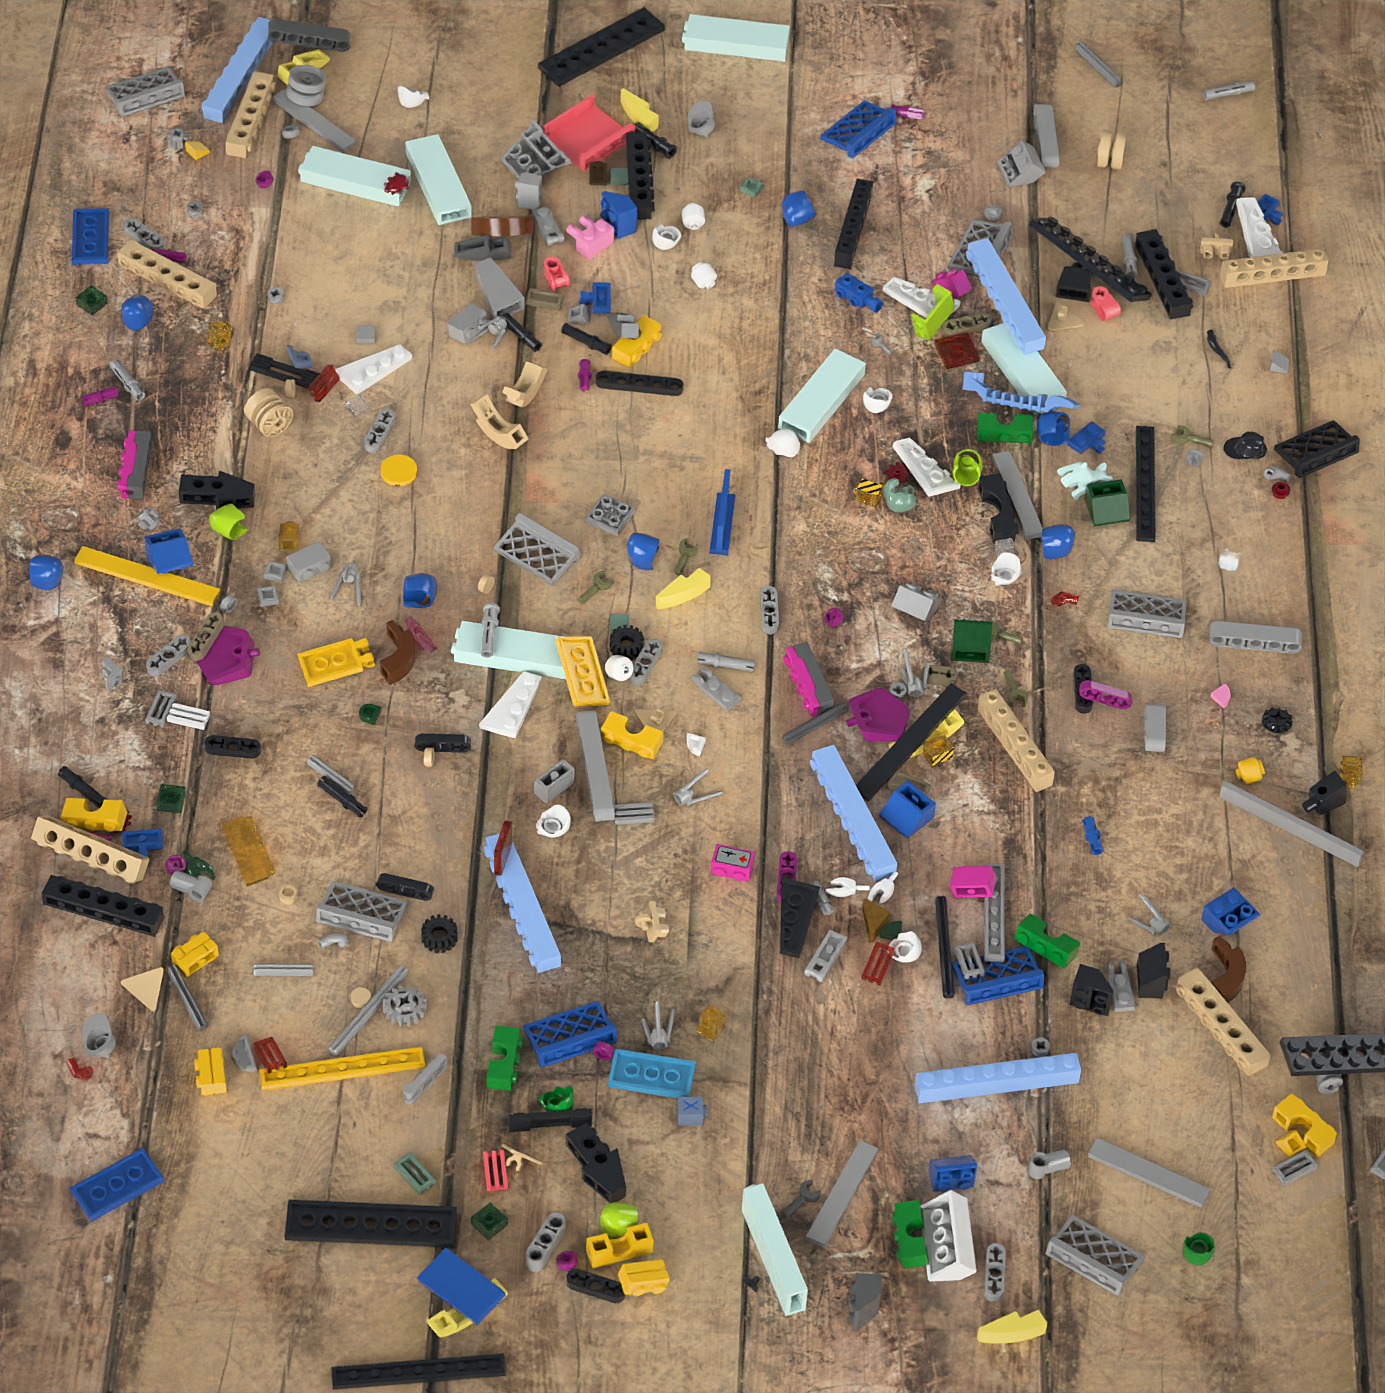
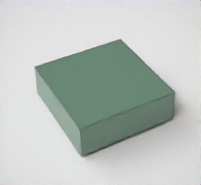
M610 168L611 185L628 184V168Z
M748 177L740 187V192L755 198L764 188V183Z
M610 614V633H613L614 629L617 630L618 626L623 628V625H627V628H629V614Z

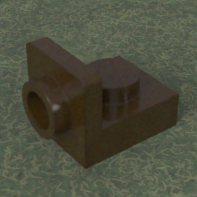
M594 161L589 164V185H607V163Z

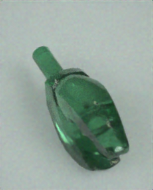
M187 850L183 851V854L189 860L187 865L192 876L196 878L202 876L200 872L204 871L212 880H215V873L208 862L197 856L193 858Z

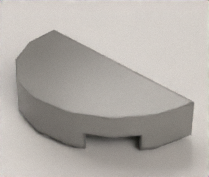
M248 1035L242 1036L232 1047V1060L243 1071L257 1072Z

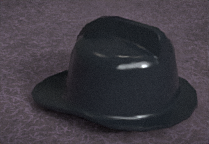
M1247 431L1241 437L1227 440L1223 448L1225 454L1233 459H1260L1267 453L1264 436L1253 431Z

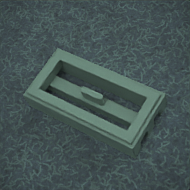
M411 1152L394 1163V1168L419 1195L424 1190L430 1189L431 1185L434 1186L436 1184V1179ZM407 1160H410V1162H411V1163L420 1171V1173L428 1180L427 1182H425V1181L422 1179V1177L417 1173V1171H416L414 1168L411 1167V1165L407 1162Z

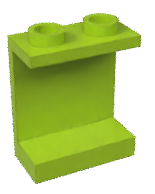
M938 284L933 288L936 306L924 320L914 313L911 315L915 334L929 341L955 310L951 292Z

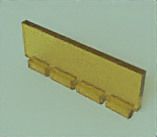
M242 816L221 824L246 886L267 880L269 876L275 874L271 860H269L268 853L251 816L246 818Z

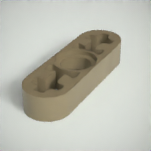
M981 312L947 320L942 325V334L947 338H953L983 331L990 328L992 318L988 313ZM969 323L971 326L964 327L962 324Z
M210 613L189 644L187 652L192 660H202L223 629L225 621L220 613ZM204 634H211L209 638L201 639Z

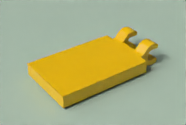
M350 638L298 653V659L308 687L362 672L363 667H374L373 655L368 653L370 649L367 638L356 642Z

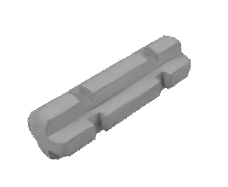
M813 881L811 885L820 887L817 903L821 907L823 915L829 916L834 912V908L830 904L820 882Z

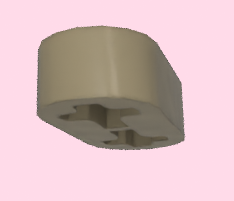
M929 665L928 673H932V675L928 676L927 684L949 686L951 683H956L957 671L954 668ZM924 666V667L922 668V670H921V679H922V681H923L925 666Z

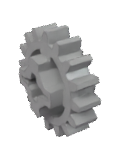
M399 985V990L391 988L392 994L386 993V999H383V1013H386L387 1020H392V1024L399 1022L400 1027H402L403 1023L410 1026V1022L413 1021L417 1024L418 1018H424V1013L427 1011L426 998H424L423 992L418 993L417 987L411 990L410 985H407L405 989H403L402 985Z

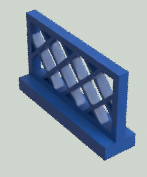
M864 100L821 135V140L847 151L848 157L853 159L897 123L896 110L891 107L885 110ZM865 107L871 109V110L861 111V110H862L863 108H865ZM872 115L871 118H862V116ZM852 117H860V119L850 120ZM861 124L859 127H851V125ZM849 125V128L839 129L841 126ZM850 133L847 136H840V134ZM838 134V137H829L830 135Z
M725 469L722 493L717 492L709 554L728 555L736 495L729 494L730 469Z
M1026 946L1006 950L1005 959L1008 960L1006 965L999 962H984V956H979L981 963L989 964L987 969L984 968L985 976L981 978L969 976V979H965L962 971L959 970L961 968L959 961L952 962V968L964 992V1000L967 1005L1043 989L1044 973L1042 969L1038 968L1030 949ZM1026 954L1027 958L1024 961L1016 958V956ZM971 958L974 968L978 969L974 958ZM1012 962L1021 965L1019 970L1010 967ZM993 966L1002 969L1000 974L991 971ZM1025 967L1033 970L1030 972H1023ZM1006 971L1015 974L1008 977L1003 976ZM987 976L995 978L994 980L990 981L985 980ZM970 980L976 984L966 985V982Z
M599 1001L523 1025V1030L538 1057V1063L541 1068L593 1051L597 1042H605L609 1045L617 1043L616 1028L614 1024L610 1023ZM591 1010H598L597 1016L587 1014ZM573 1016L580 1017L577 1023L570 1021L569 1018ZM587 1019L593 1021L591 1026L583 1025V1020ZM556 1022L560 1023L561 1025L557 1029L550 1027V1024ZM597 1023L606 1025L598 1029L595 1028ZM565 1025L574 1027L571 1033L564 1031L563 1028ZM537 1028L542 1031L537 1035L531 1033L530 1030ZM578 1029L587 1031L586 1033L580 1035L576 1034ZM546 1031L555 1034L553 1039L544 1037ZM559 1035L568 1037L567 1039L557 1041ZM540 1041L549 1044L540 1048L538 1047Z

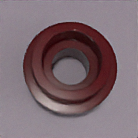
M1284 482L1274 483L1272 486L1273 496L1277 499L1286 498L1290 493V487Z

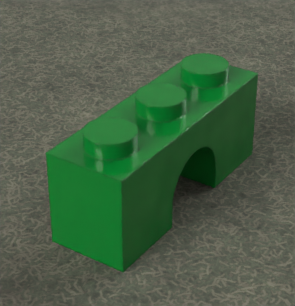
M978 413L976 424L977 441L1031 443L1033 417L1032 415L1014 414L1013 423L1003 425L997 421L995 413Z
M1030 913L1018 925L1014 940L1065 969L1076 957L1081 943L1065 933L1057 938L1047 936L1044 933L1047 923Z
M495 1025L492 1042L493 1054H500L505 1058L498 1061L489 1060L486 1077L487 1088L511 1091L512 1083H516L517 1071L514 1070L515 1066H519L520 1054L517 1053L518 1049H522L523 1045L520 1028Z
M914 1200L894 1204L895 1212H892L893 1224L897 1225L894 1237L895 1242L899 1243V1249H896L898 1262L902 1261L904 1269L929 1265L924 1236L916 1238L910 1236L913 1231L925 1228L920 1201Z

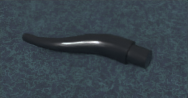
M1212 329L1208 330L1207 340L1210 347L1223 358L1230 369L1229 358L1219 346L1214 331Z

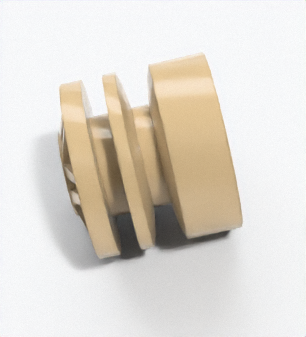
M265 388L257 391L249 398L244 408V415L265 437H274L282 433L289 426L293 418V411L273 389Z

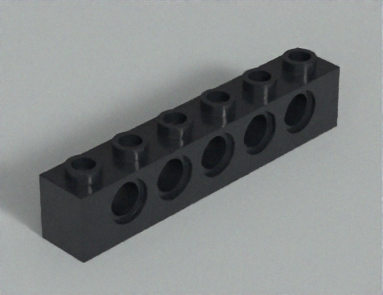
M647 132L626 133L629 197L637 207V220L651 219L652 212H655V202H651V200H654V189L650 188L653 187V177H650L652 175V164H649V162H652V154L648 152V150H651V140L647 139Z
M856 179L835 250V267L852 268L872 199L874 181Z
M1157 229L1137 232L1135 240L1136 249L1169 319L1190 316L1193 300L1189 298L1187 288L1182 284L1181 275L1177 273L1175 263L1169 256V250L1164 246L1163 237L1159 235Z
M51 875L42 891L43 905L153 937L156 936L164 920L163 907L156 903H148L138 898L123 896L118 892L113 893L100 887L85 885L83 882L71 881L62 876Z

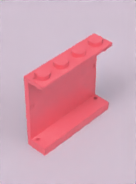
M592 94L563 114L558 115L552 121L546 123L543 126V132L560 151L562 150L575 165L585 172L589 169L590 163L602 161L626 145V133H635V126L629 123L622 127L595 106V95Z

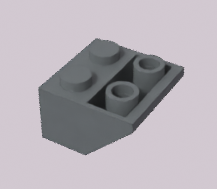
M856 1273L855 1281H851L848 1323H852L853 1332H857L878 1315L881 1297V1274Z

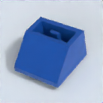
M607 191L602 192L600 217L614 227V235L617 239L636 233L637 207L630 197Z
M180 528L144 537L146 556L157 574L193 566L186 537Z
M907 780L893 792L879 813V816L908 839L934 818L936 803Z
M1233 887L1204 906L1201 920L1214 933L1231 935L1258 918L1260 913Z
M971 1155L931 1159L928 1171L933 1192H947L953 1189L966 1190L974 1187L977 1171L975 1159Z

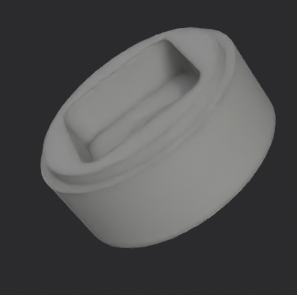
M289 125L282 129V134L284 138L292 139L300 134V130L297 125Z
M989 205L985 208L984 217L987 220L994 222L1001 219L1002 209L999 206Z
M232 594L223 598L219 607L220 610L225 614L230 613L236 607L238 599Z

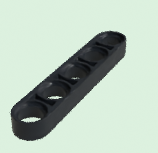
M599 371L596 374V385L602 389L679 396L683 393L684 388L683 381L678 378L614 371ZM605 377L608 381L602 382L599 379ZM620 379H623V380H625L626 382L623 383V384H620V383H618L617 381L620 380ZM642 381L644 384L639 386L635 382ZM660 383L662 386L654 387L653 384ZM678 385L680 388L672 389L671 386Z

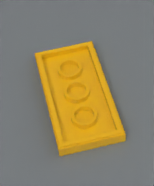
M592 636L557 637L555 642L573 705H609L610 698Z

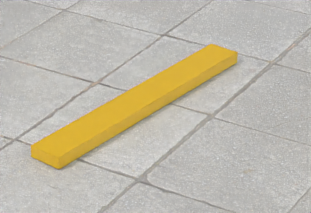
M82 546L74 559L75 564L212 607L220 595L219 588L171 573L157 574L152 567Z
M423 1047L264 1068L259 1069L262 1090L425 1068Z

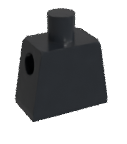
M1078 262L1073 263L1072 267L1065 266L1057 283L1055 298L1089 302L1091 291L1089 270L1082 268V265Z
M1333 771L1309 789V799L1302 803L1307 813L1315 809L1319 815H1323L1346 803L1347 784L1336 771Z

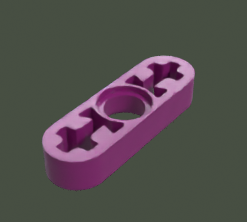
M1090 680L1080 683L1079 694L1083 698L1119 709H1127L1132 705V695L1127 691Z
M790 851L783 852L779 858L777 899L779 902H781L782 876L788 874L792 876V880L796 881L797 856ZM787 859L790 860V868L786 867Z

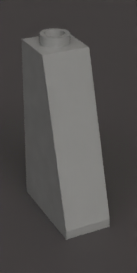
M491 257L475 264L476 279L491 319H494L496 316L501 317L504 313L512 315L524 309V296Z

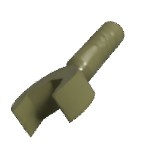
M1182 425L1177 426L1176 431L1183 434L1178 436L1172 433L1171 437L1178 444H1184L1191 440L1192 442L1212 447L1214 442L1211 439L1190 435V430Z
M687 538L683 539L679 544L681 556L674 570L676 575H681L688 557L695 556L698 551V544L694 548H687L685 546Z
M599 571L594 575V585L578 598L581 604H584L598 589L607 590L612 586V579L607 582L600 580L605 576V571Z
M987 621L992 622L991 640L999 636L1002 639L1021 645L1023 637L1004 631L1000 632L995 622Z
M1006 670L1004 676L1011 691L1008 697V704L1013 708V701L1019 699L1023 701L1025 707L1028 699L1027 694L1017 689L1011 671Z

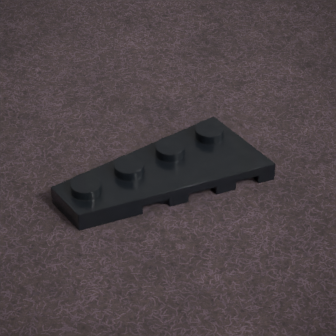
M782 877L780 954L795 958L800 957L820 892L819 886Z

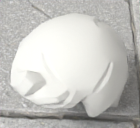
M402 85L398 86L400 103L407 108L419 106L425 99L429 100V94L426 91L419 93L414 88L408 90Z
M659 224L652 233L654 245L661 250L673 248L681 239L680 231L674 226L664 227L663 224Z
M870 387L866 392L864 391L863 403L868 411L879 413L888 408L893 395L886 388L882 387L872 390Z
M789 429L778 430L771 437L765 439L767 442L766 446L773 450L776 455L794 457L800 450V442L796 434Z
M1005 552L997 558L992 566L991 580L995 582L996 586L1009 585L1018 579L1021 574V563L1018 556Z
M554 805L544 811L541 819L536 824L537 834L551 838L565 834L570 828L571 821L568 810L562 805Z
M909 931L898 934V938L893 939L889 944L887 952L893 959L899 962H913L919 958L922 946L918 936L914 932Z

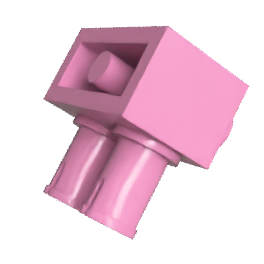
M584 215L579 220V224L586 228L584 231L579 229L574 223L569 225L566 230L568 234L576 239V251L588 260L614 242V227L602 218L594 222L587 215Z

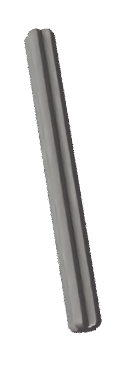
M399 966L329 1046L331 1054L334 1056L338 1055L383 1004V999H386V993H392L391 988L396 989L408 975L406 968Z

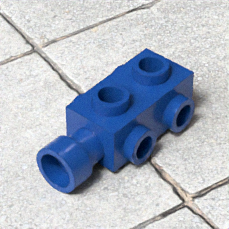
M847 272L842 277L837 278L835 292L839 298L845 297L854 307L859 306L863 308L867 305L874 313L881 310L883 301L877 297L874 298V289L870 285L863 283L857 277Z

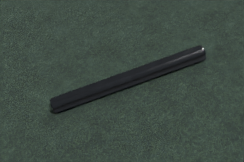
M937 896L935 905L943 997L945 999H952L954 997L947 902L945 896Z

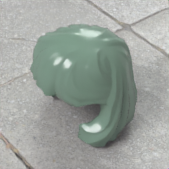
M893 478L885 483L883 489L888 508L897 513H904L913 509L916 506V496L913 495L914 488L908 485V487L894 489L899 485V480Z

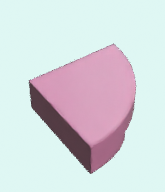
M1223 684L1211 693V698L1223 708L1228 705L1230 700V690L1226 684Z

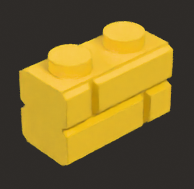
M205 932L193 935L187 943L176 946L171 953L172 963L178 966L186 978L219 956L217 944Z
M222 1048L198 1050V1058L194 1059L195 1071L200 1073V1076H196L197 1088H201L203 1096L213 1095L214 1093H226Z
M662 1259L626 1263L622 1265L618 1273L624 1294H633L634 1296H640L645 1292L661 1293L666 1289L670 1279Z

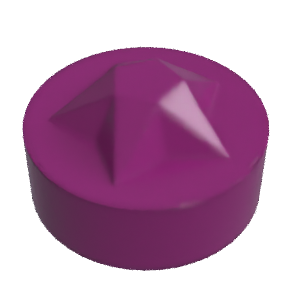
M262 171L257 175L255 181L260 188H267L273 183L274 177L269 171Z
M832 608L827 611L824 620L830 627H836L842 622L844 614L839 608Z
M171 855L165 862V869L171 875L177 870L183 872L186 867L185 860L179 855Z
M597 1042L593 1049L595 1056L601 1060H611L615 1052L614 1048L605 1042Z
M573 1251L560 1253L556 1257L558 1268L563 1271L575 1268L578 1264L576 1253Z

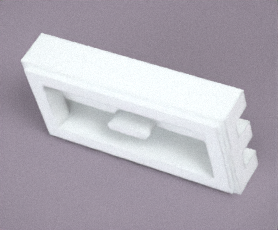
M173 703L172 709L169 711L170 714L167 716V722L204 730L210 717V711Z

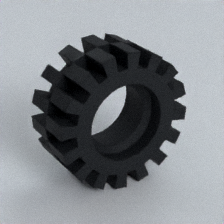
M623 625V628L618 626L617 630L614 629L613 633L610 634V652H612V655H621L630 660H633V656L635 658L639 656L644 647L642 631H639L637 627L633 629V625H630L629 628H627V625ZM623 640H630L634 643L632 645L626 646L620 644L619 642Z
M437 914V918L434 915L430 916L431 920L427 918L421 928L424 947H428V950L431 952L435 949V953H438V950L445 953L446 948L450 951L451 946L454 947L458 940L456 923L453 922L451 917L448 919L446 915L441 918V914ZM443 930L447 932V935L438 938L434 937L432 932Z

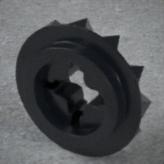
M1271 707L1270 710H1265L1262 716L1263 726L1273 733L1287 732L1293 723L1292 715L1288 714L1287 710H1281L1280 707L1277 709ZM1277 716L1280 717V718H1279L1280 720H1279L1278 724H1276V721H1275V720H1276L1275 718H1276Z

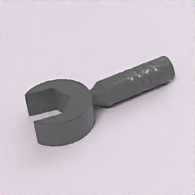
M807 1180L801 1184L800 1197H797L781 1212L783 1217L788 1218L804 1201L815 1202L819 1199L821 1190L814 1194L807 1191V1188L813 1185V1180Z

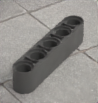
M272 19L268 23V37L274 42L340 52L350 49V33L346 29L281 19Z

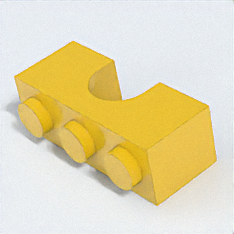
M645 315L636 322L639 324L638 338L634 340L620 338L612 347V359L628 368H631L634 363H638L641 356L645 352L647 353L651 346L658 342L662 336L661 324Z
M611 711L601 727V739L608 744L618 745L626 751H633L644 758L654 760L663 744V731L645 725L640 733L631 734L627 732L629 728L628 718Z
M66 798L61 819L63 822L79 829L90 831L105 830L109 832L122 831L127 810L123 800H104L100 809L90 812L86 799Z
M1291 1093L1275 1106L1272 1118L1288 1131L1291 1127L1300 1125L1308 1130L1305 1133L1303 1142L1307 1149L1317 1158L1334 1144L1337 1136L1335 1129L1325 1123L1315 1111L1308 1108L1302 1099L1297 1098Z
M648 1223L628 1227L626 1234L618 1239H609L607 1233L586 1238V1252L591 1267L594 1269L653 1253L654 1240Z

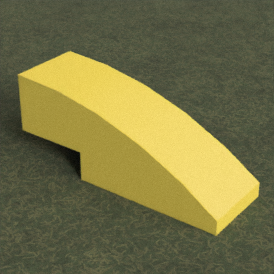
M320 49L295 55L292 62L279 65L277 77L288 85L289 73L294 66L311 65L320 69L330 61V58Z
M624 88L621 89V104L628 117L634 123L640 122L644 127L654 132L658 128L659 115L649 110L650 104Z
M700 568L688 578L680 575L656 595V608L658 610L670 608L699 596L710 588V575Z
M1039 1310L1021 1318L1015 1311L980 1327L977 1339L979 1342L986 1343L1024 1341L1045 1334L1047 1322Z

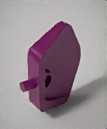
M224 626L206 656L196 662L211 685H220L249 677L252 674L253 657L260 656V650L258 648L254 649V641L246 630Z
M875 688L849 700L854 717L846 720L848 727L858 724L865 741L896 742L905 733L910 718L909 708L887 690Z

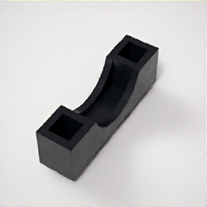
M1001 474L980 476L978 490L981 501L993 505L999 511L990 521L989 531L993 544L1015 542V536L1018 534L1019 529L1018 524L1014 523L1015 514L1014 509L1010 508L1011 498L1006 493V481H1003Z

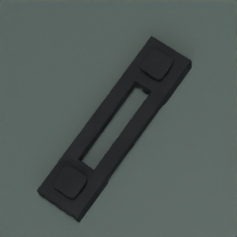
M256 353L251 364H249L250 371L285 382L287 379H294L297 386L316 391L323 379V374L309 369L294 368V366L275 361L271 357ZM274 367L302 377L299 379L271 370L270 368Z
M578 1108L565 1111L509 1114V1133L530 1131V1128L571 1125V1128H577L586 1122L592 1127V1109Z

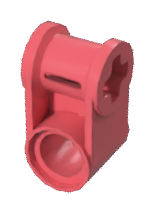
M553 256L546 258L544 261V276L550 289L554 291L561 286L568 287L570 285L569 278L560 260Z
M1101 286L1094 288L1091 306L1097 312L1100 319L1105 321L1120 315V306L1108 290Z

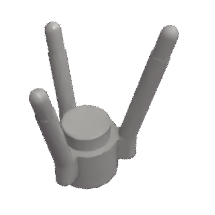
M496 316L494 319L479 325V329L488 327L465 345L490 331L492 334H499L491 347L495 349L502 336L507 332L505 330L507 327L505 319Z
M346 563L344 565L343 572L340 573L339 579L329 597L330 600L334 598L342 580L349 583L355 580L357 605L361 606V575L358 574L359 568L356 564Z
M904 648L909 680L904 667L901 666L900 669L907 687V693L913 697L920 696L924 693L923 690L927 689L930 664L926 663L923 682L919 677H913L907 648Z
M708 768L691 779L683 787L673 792V796L679 805L686 804L689 807L693 803L723 794V791L692 799L694 794L690 787L709 772Z
M1140 893L1139 897L1155 915L1150 920L1151 927L1132 917H1129V920L1148 930L1152 935H1155L1156 932L1159 935L1164 934L1171 924L1160 914L1148 897Z
M656 1001V1029L652 1031V1034L646 1020L642 1018L641 1021L648 1039V1045L659 1050L666 1048L667 1044H670L675 1009L671 1010L667 1032H665L664 1029H661L659 1001Z

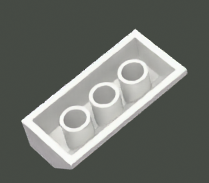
M950 1190L921 1205L925 1227L922 1228V1235L927 1245L929 1265H926L928 1280H961L975 1273L976 1264L967 1198Z

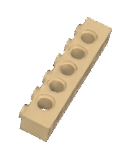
M253 72L225 142L226 155L247 158L248 153L252 151L253 140L257 139L258 128H261L262 118L267 113V105L272 100V92L275 93L277 84L274 82V75Z
M131 239L117 252L118 262L121 267L127 268L136 275L148 279L151 283L171 291L196 306L204 309L217 296L215 283Z
M1324 248L1222 261L1220 278L1224 288L1324 276L1326 275L1329 260Z
M997 689L979 695L978 711L1034 791L1038 792L1052 786L1055 771Z
M48 815L37 818L31 837L40 846L52 847L56 853L71 855V858L75 861H85L89 863L90 867L104 869L107 874L123 877L125 882L131 884L143 880L150 860L149 857ZM54 832L57 834V840L53 837ZM71 839L74 840V847L70 843ZM88 846L92 849L91 854L88 852ZM106 853L109 856V862H107L105 859ZM123 860L126 862V869L122 866Z
M1199 968L1178 978L1176 986L1178 995L1186 1000L1189 1008L1200 1017L1202 1024L1210 1029L1215 1040L1224 1046L1226 1053L1233 1057L1241 1071L1250 1076L1268 1066L1270 1053Z

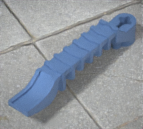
M964 372L962 390L977 391L983 398V402H992V404L1019 407V409L1037 412H1054L1060 407L1080 409V404L1068 397H1048L1047 394L1020 396L1019 394L993 390V388L988 387L984 383V373Z

